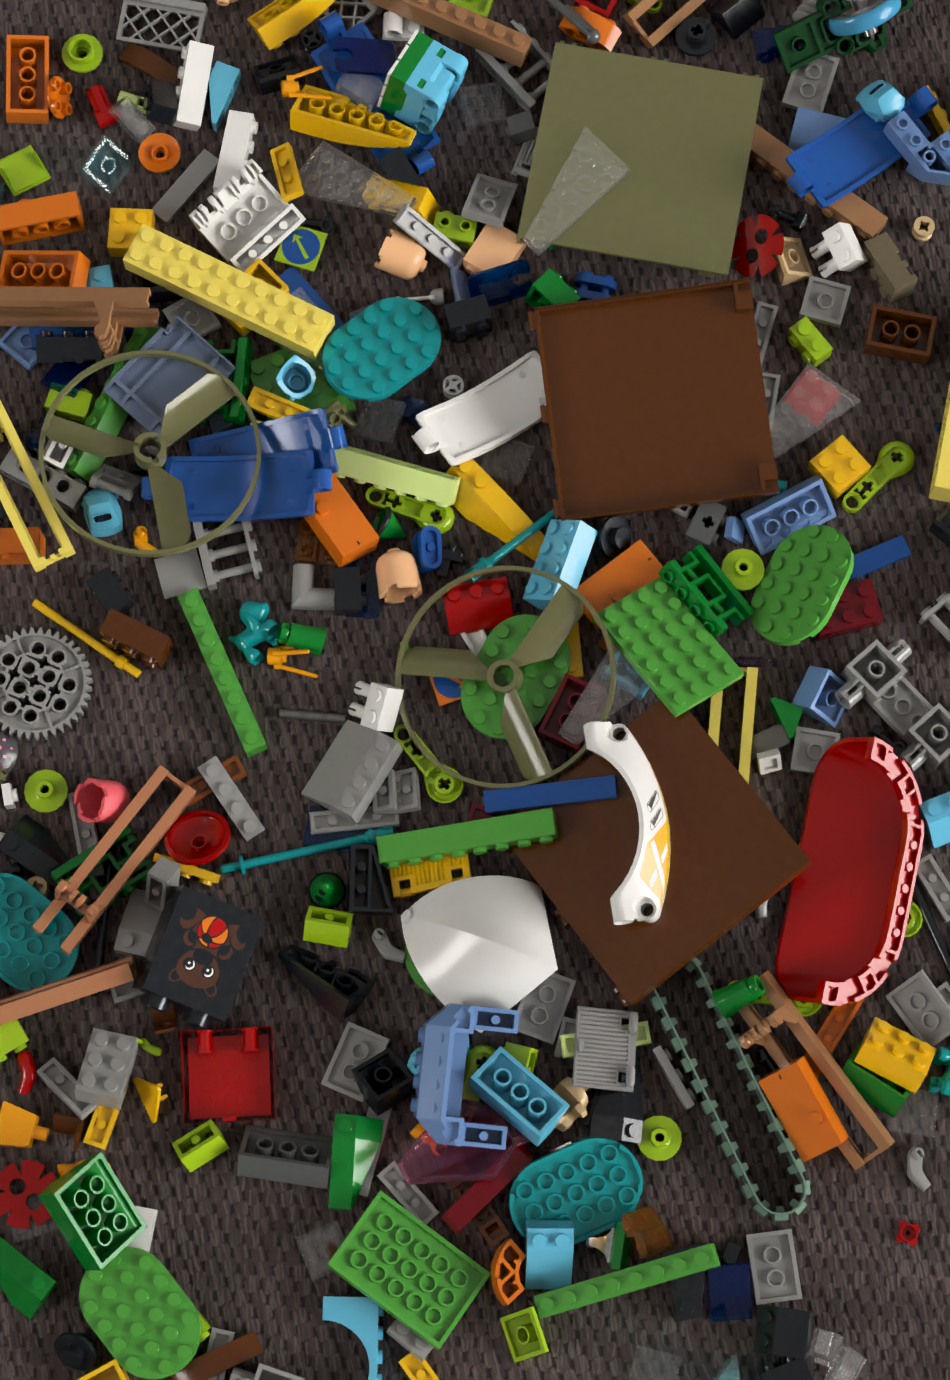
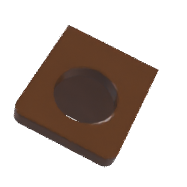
M169 1004L166 1013L150 1008L155 1034L177 1030V1018L173 1004Z
M55 1112L53 1115V1131L74 1135V1150L77 1151L84 1133V1119L81 1120L78 1116Z

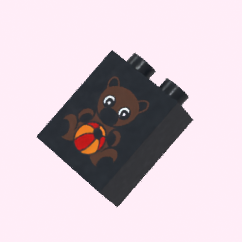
M184 885L172 886L132 988L144 992L141 1004L163 1013L167 1012L170 1003L186 1009L182 1018L183 1021L206 1030L211 1020L226 1022L265 919Z

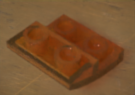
M301 518L294 560L303 563L338 567L307 521Z
M651 1206L621 1215L622 1225L627 1238L635 1237L640 1259L648 1258L673 1248L665 1225Z

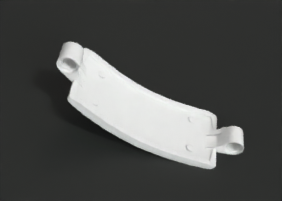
M533 350L478 386L444 403L420 412L416 415L415 420L421 426V429L414 436H411L424 454L440 451L451 466H455L491 451L542 421L540 405H546L540 355L537 351Z

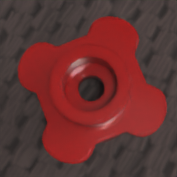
M905 1220L898 1223L899 1231L895 1236L898 1243L906 1242L910 1246H915L918 1243L917 1237L918 1232L921 1230L920 1226L916 1223H907Z

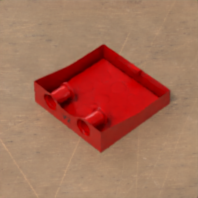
M271 1026L228 1030L180 1031L185 1125L205 1123H186L183 1034L190 1033L198 1035V1037L187 1038L190 1120L223 1118V1121L214 1123L276 1120L274 1038ZM271 1029L275 1119L237 1121V1117L272 1116L269 1034H256V1031ZM213 1032H243V1035L211 1037Z

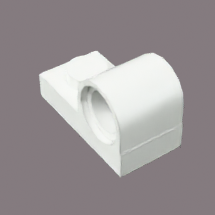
M388 11L383 15L382 40L409 41L416 30L424 34L425 26L409 19H403L402 16Z

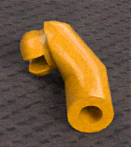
M144 526L136 527L133 532L134 546L138 550H157L156 547L148 543L147 529Z

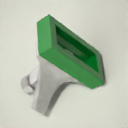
M617 1222L616 1226L607 1235L598 1238H587L586 1246L592 1249L595 1247L604 1253L611 1269L617 1271L626 1269L628 1267L633 1225Z

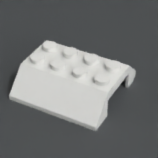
M253 159L244 164L246 169L243 167L239 169L240 175L245 180L242 185L236 177L231 176L229 178L230 183L226 181L213 193L215 198L212 195L207 198L214 209L211 213H209L205 206L200 204L198 206L200 213L195 209L188 215L197 230L229 265L243 272L258 258L262 260L306 220L292 203L289 205L283 201L278 191L261 174L263 170Z

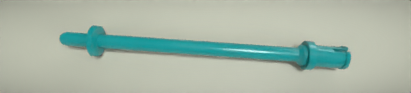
M554 509L491 556L479 558L478 563L466 570L464 574L493 567V564L547 525L551 519H554ZM481 576L474 577L468 581L474 583Z
M392 825L373 830L368 828V831H365L364 834L246 860L240 855L238 856L239 861L223 864L219 867L221 873L241 870L243 875L246 874V868L343 848L351 844L368 843L376 845V837L394 834Z

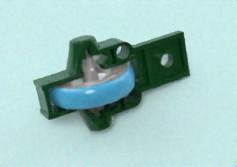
M817 0L816 12L771 35L784 69L787 73H790L832 51L846 56L861 48H864L867 53L881 50L887 45L886 21L913 7L914 4L911 0ZM831 1L830 9L825 11V5ZM824 20H825V23H826V26H827L829 32H830L831 34H833V35L830 36V37L827 36L826 30H825V28H824V25H823V21H824ZM797 39H802L803 46L800 49L795 50V41ZM845 40L844 47L839 49L840 42Z

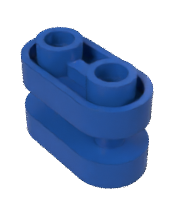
M581 271V273L576 274L574 285L579 287V289H575L581 297L579 301L612 297L608 294L616 292L617 282L609 275L597 276L588 271Z
M426 526L417 532L412 539L413 556L417 562L418 571L421 574L431 572L442 563L441 533L434 526Z

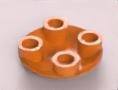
M59 76L52 77L48 83L47 101L52 114L58 119H63L72 114V106L69 103L72 86Z

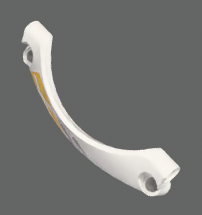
M601 721L586 723L583 725L586 749L606 759L620 772L633 794L639 817V840L633 864L622 884L610 898L614 925H624L634 922V919L638 922H656L661 915L667 890L671 854L669 819L660 785L645 753L625 725ZM619 732H626L622 740H616ZM648 906H653V913L650 916H644V909Z

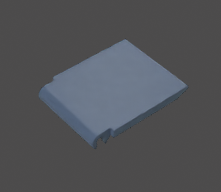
M176 316L172 325L168 324L166 329L161 327L140 349L164 350L188 355L212 366L227 378L235 370V366L179 316ZM162 357L132 358L108 382L103 391L149 432L157 433L159 437L165 406L208 372L192 364Z

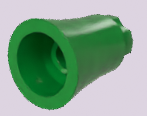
M282 621L278 628L276 641L297 649H309L310 654L319 657L325 642L326 627Z
M755 974L728 986L713 990L712 996L719 1012L726 1019H729L748 1004L758 1000L766 991L760 978Z

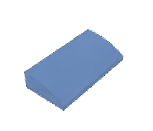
M798 107L788 147L796 151L846 118Z
M816 475L740 514L746 530L761 556L776 549L793 532L807 526L821 525L837 516L823 480Z

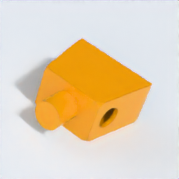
M3 1101L0 1110V1146L32 1148L34 1139L47 1141L49 1128L38 1126L39 1116Z

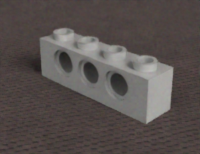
M11 447L0 465V472L2 475L32 490ZM26 451L39 479L41 480L42 477L39 469V458L37 460L30 456L31 454L28 451ZM44 461L45 474L50 476L47 482L57 503L76 514L81 507L83 497L89 492L86 483L75 477V479L68 477L67 472L58 468L55 470L49 467V463ZM61 486H69L66 492H59Z

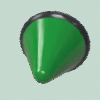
M386 506L381 509L371 524L380 537L379 539H405L406 533L393 514L391 507Z
M323 872L311 880L308 894L312 903L317 907L332 909L343 902L346 895V887L338 875L331 872Z

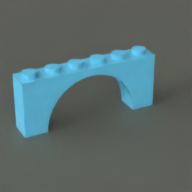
M323 1296L322 1320L337 1322L352 1330L362 1341L368 1354V1380H382V1374H378V1364L383 1362V1350H378L379 1340H383V1326H379V1316H384V1309L368 1297Z

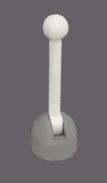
M443 288L433 289L429 296L408 297V299L414 301L430 300L434 305H445Z

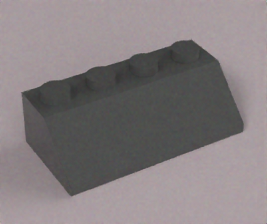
M246 1125L238 1154L237 1175L327 1189L331 1173L333 1138Z

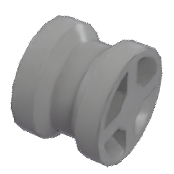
M449 375L444 379L443 393L446 398L452 399L464 393L462 378L457 375Z

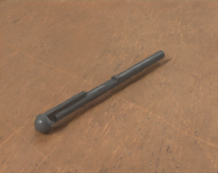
M546 0L587 36V43L596 44L600 40L599 30L590 25L568 4L564 6L559 0Z

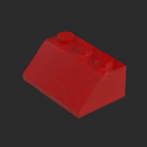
M507 576L459 584L442 595L450 636L461 635L464 632L467 634L479 632V630H491L502 621L513 617Z

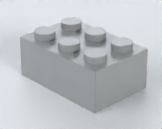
M93 1028L75 1086L77 1101L121 1110L138 1053V1037Z

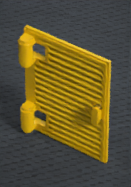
M468 853L463 858L455 859L449 856L443 857V860L439 862L425 860L421 861L420 865L409 866L406 863L400 864L399 868L389 869L394 898L414 896L421 892L435 890L454 881L472 877ZM462 869V877H452L453 870ZM410 880L411 887L400 888L399 882Z

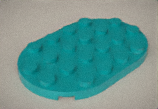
M402 297L379 300L342 325L329 337L322 356L324 375L329 384L339 394L351 400L359 399L375 402L385 399L424 372L435 361L441 345L439 324L435 316L425 306L414 300Z
M0 873V978L9 985L26 991L68 977L77 963L80 943L70 956L63 953L60 946L76 927L74 922L61 909L44 932L39 935L33 930L32 926L52 901L25 879L9 873Z
M598 1137L581 1139L530 1162L518 1173L509 1193V1211L512 1221L522 1236L526 1238V1220H572L575 1245L615 1227L617 1222L622 1223L631 1216L643 1191L642 1172L634 1155L619 1142Z

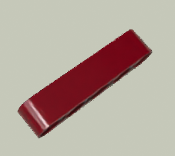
M519 1140L441 1216V1219L457 1235L535 1156Z

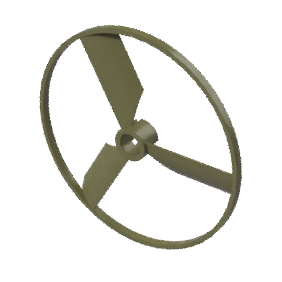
M130 351L111 356L91 365L80 372L61 390L53 401L41 428L38 450L39 469L44 488L55 510L74 531L88 541L123 555L136 557L170 556L189 551L209 542L227 529L242 513L255 490L261 466L260 433L255 416L245 397L226 376L212 366L188 355L171 351ZM142 357H162L183 361L208 372L165 406L159 437L155 432H145L132 442L54 415L64 397L80 381L93 372L119 361ZM236 396L249 416L256 438L257 460L251 485L238 508L224 523L204 537L186 544L191 535V528L182 481L161 468L167 460L166 448ZM47 436L49 440L100 457L134 454L136 464L140 468L147 470L149 474L162 550H136L112 545L87 533L71 520L57 503L47 482L43 460L45 437ZM146 446H155L160 450L155 459L143 456L140 452Z
M494 566L472 571L446 584L430 597L416 613L403 637L396 663L395 687L402 689V674L488 681L491 688L505 695L501 728L523 777L528 780L508 784L480 782L466 778L445 767L428 752L416 736L407 717L402 698L399 712L410 737L420 751L438 768L466 783L493 789L538 784L565 771L588 751L586 743L571 759L552 770L518 694L524 683V674L519 667L553 658L584 614V603L600 626L609 653L611 669L610 688L607 703L600 719L601 722L607 721L616 688L615 654L610 636L602 619L586 598L558 577L541 570L522 566ZM518 571L539 575L561 585L509 660H497L488 668L470 650L415 646L406 651L415 627L430 606L450 589L464 581L488 573ZM504 668H512L514 679L511 684L505 687L499 686L496 678L497 672Z

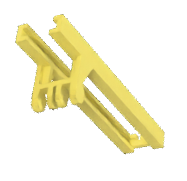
M0 400V443L4 441L2 435L4 432L61 547L58 549V554L49 555L50 558L48 559L40 556L0 475V501L37 573L45 569L46 566L64 557L68 558L76 554Z
M740 667L744 672L743 677H746L738 772L749 784L758 668ZM723 690L710 697L707 733L717 746L719 744Z

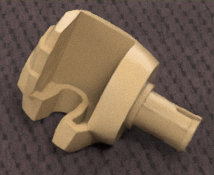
M570 1077L560 1081L553 1090L570 1105L555 1126V1128L562 1132L566 1131L576 1118H584L587 1115L586 1107L589 1102L586 1091L590 1088L573 1087L572 1078Z

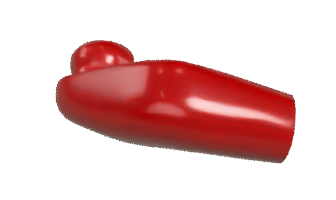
M22 1050L17 1055L22 1075L17 1091L23 1095H28L36 1081L37 1069L32 1053Z

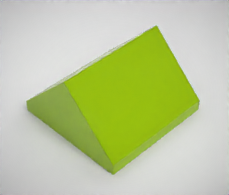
M534 1306L500 1318L514 1363L549 1352Z

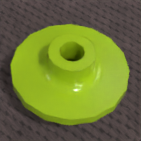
M77 34L70 37L62 48V59L65 66L76 73H88L95 70L103 58V49L100 42L88 34ZM86 54V57L80 58V55Z
M737 549L730 552L723 560L721 570L739 591L752 590L758 586L763 579L765 571L760 556L748 549ZM745 565L747 570H740V566Z
M44 769L37 771L29 777L25 784L24 795L26 802L32 809L38 812H54L62 807L67 800V782L61 774L54 770ZM49 787V791L42 793V788Z
M652 1116L643 1122L641 1144L637 1145L641 1153L648 1159L665 1161L672 1158L678 1152L682 1142L681 1131L671 1118ZM656 1134H662L664 1140L662 1142L656 1141Z

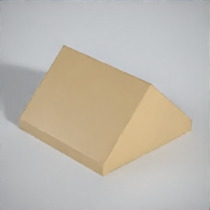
M784 236L783 254H771L778 262L775 268L782 286L809 279L810 275L813 276L801 239Z

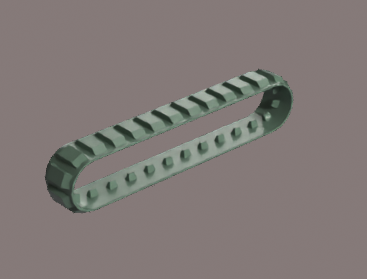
M695 957L687 963L685 969L689 972L694 970L699 980L695 983L698 988H704L709 998L705 1003L708 1009L714 1008L719 1018L716 1025L718 1029L724 1028L729 1039L726 1046L728 1050L734 1049L739 1059L736 1066L738 1070L744 1069L750 1081L746 1086L749 1091L754 1090L760 1103L756 1105L759 1112H765L770 1122L767 1129L769 1133L775 1132L781 1144L777 1149L780 1154L785 1152L791 1164L787 1169L790 1175L795 1174L799 1181V1184L795 1185V1192L800 1193V1199L797 1201L793 1198L790 1201L789 1205L793 1208L792 1210L785 1212L783 1206H776V1212H772L768 1209L770 1204L766 1200L762 1203L760 1202L755 1193L759 1188L757 1184L751 1185L745 1172L749 1167L746 1162H740L735 1152L739 1147L736 1141L730 1142L725 1129L729 1126L726 1120L720 1121L715 1111L718 1104L716 1100L710 1101L704 1089L708 1086L706 1079L700 1080L694 1068L698 1063L695 1058H689L684 1048L688 1044L686 1038L680 1039L674 1027L678 1022L675 1017H669L664 1007L668 1003L666 998H660L657 990L654 989L650 1003L655 1013L661 1012L663 1016L660 1019V1023L665 1034L671 1033L673 1039L670 1040V1044L675 1054L681 1053L683 1057L680 1064L685 1075L690 1073L693 1078L690 1085L695 1095L701 1094L704 1100L700 1105L705 1116L711 1115L714 1121L710 1126L715 1136L721 1135L724 1141L720 1146L725 1157L731 1156L734 1162L730 1167L736 1179L741 1177L745 1184L741 1189L746 1200L752 1198L755 1204L752 1209L762 1218L768 1215L772 1216L773 1222L788 1221L789 1214L792 1213L798 1216L807 1206L804 1200L806 1196L811 1195L810 1180H805L802 1173L806 1169L800 1158L795 1159L792 1152L796 1149L790 1138L785 1139L782 1133L784 1127L779 1118L774 1117L771 1111L773 1108L761 1091L762 1088L758 1082L761 1078L759 1074L754 1076L751 1070L754 1064L749 1054L744 1055L741 1050L743 1047L738 1041L739 1034H733L731 1030L734 1026L731 1017L726 1019L715 1005L711 989L714 983L708 971L703 973L700 967L702 962Z

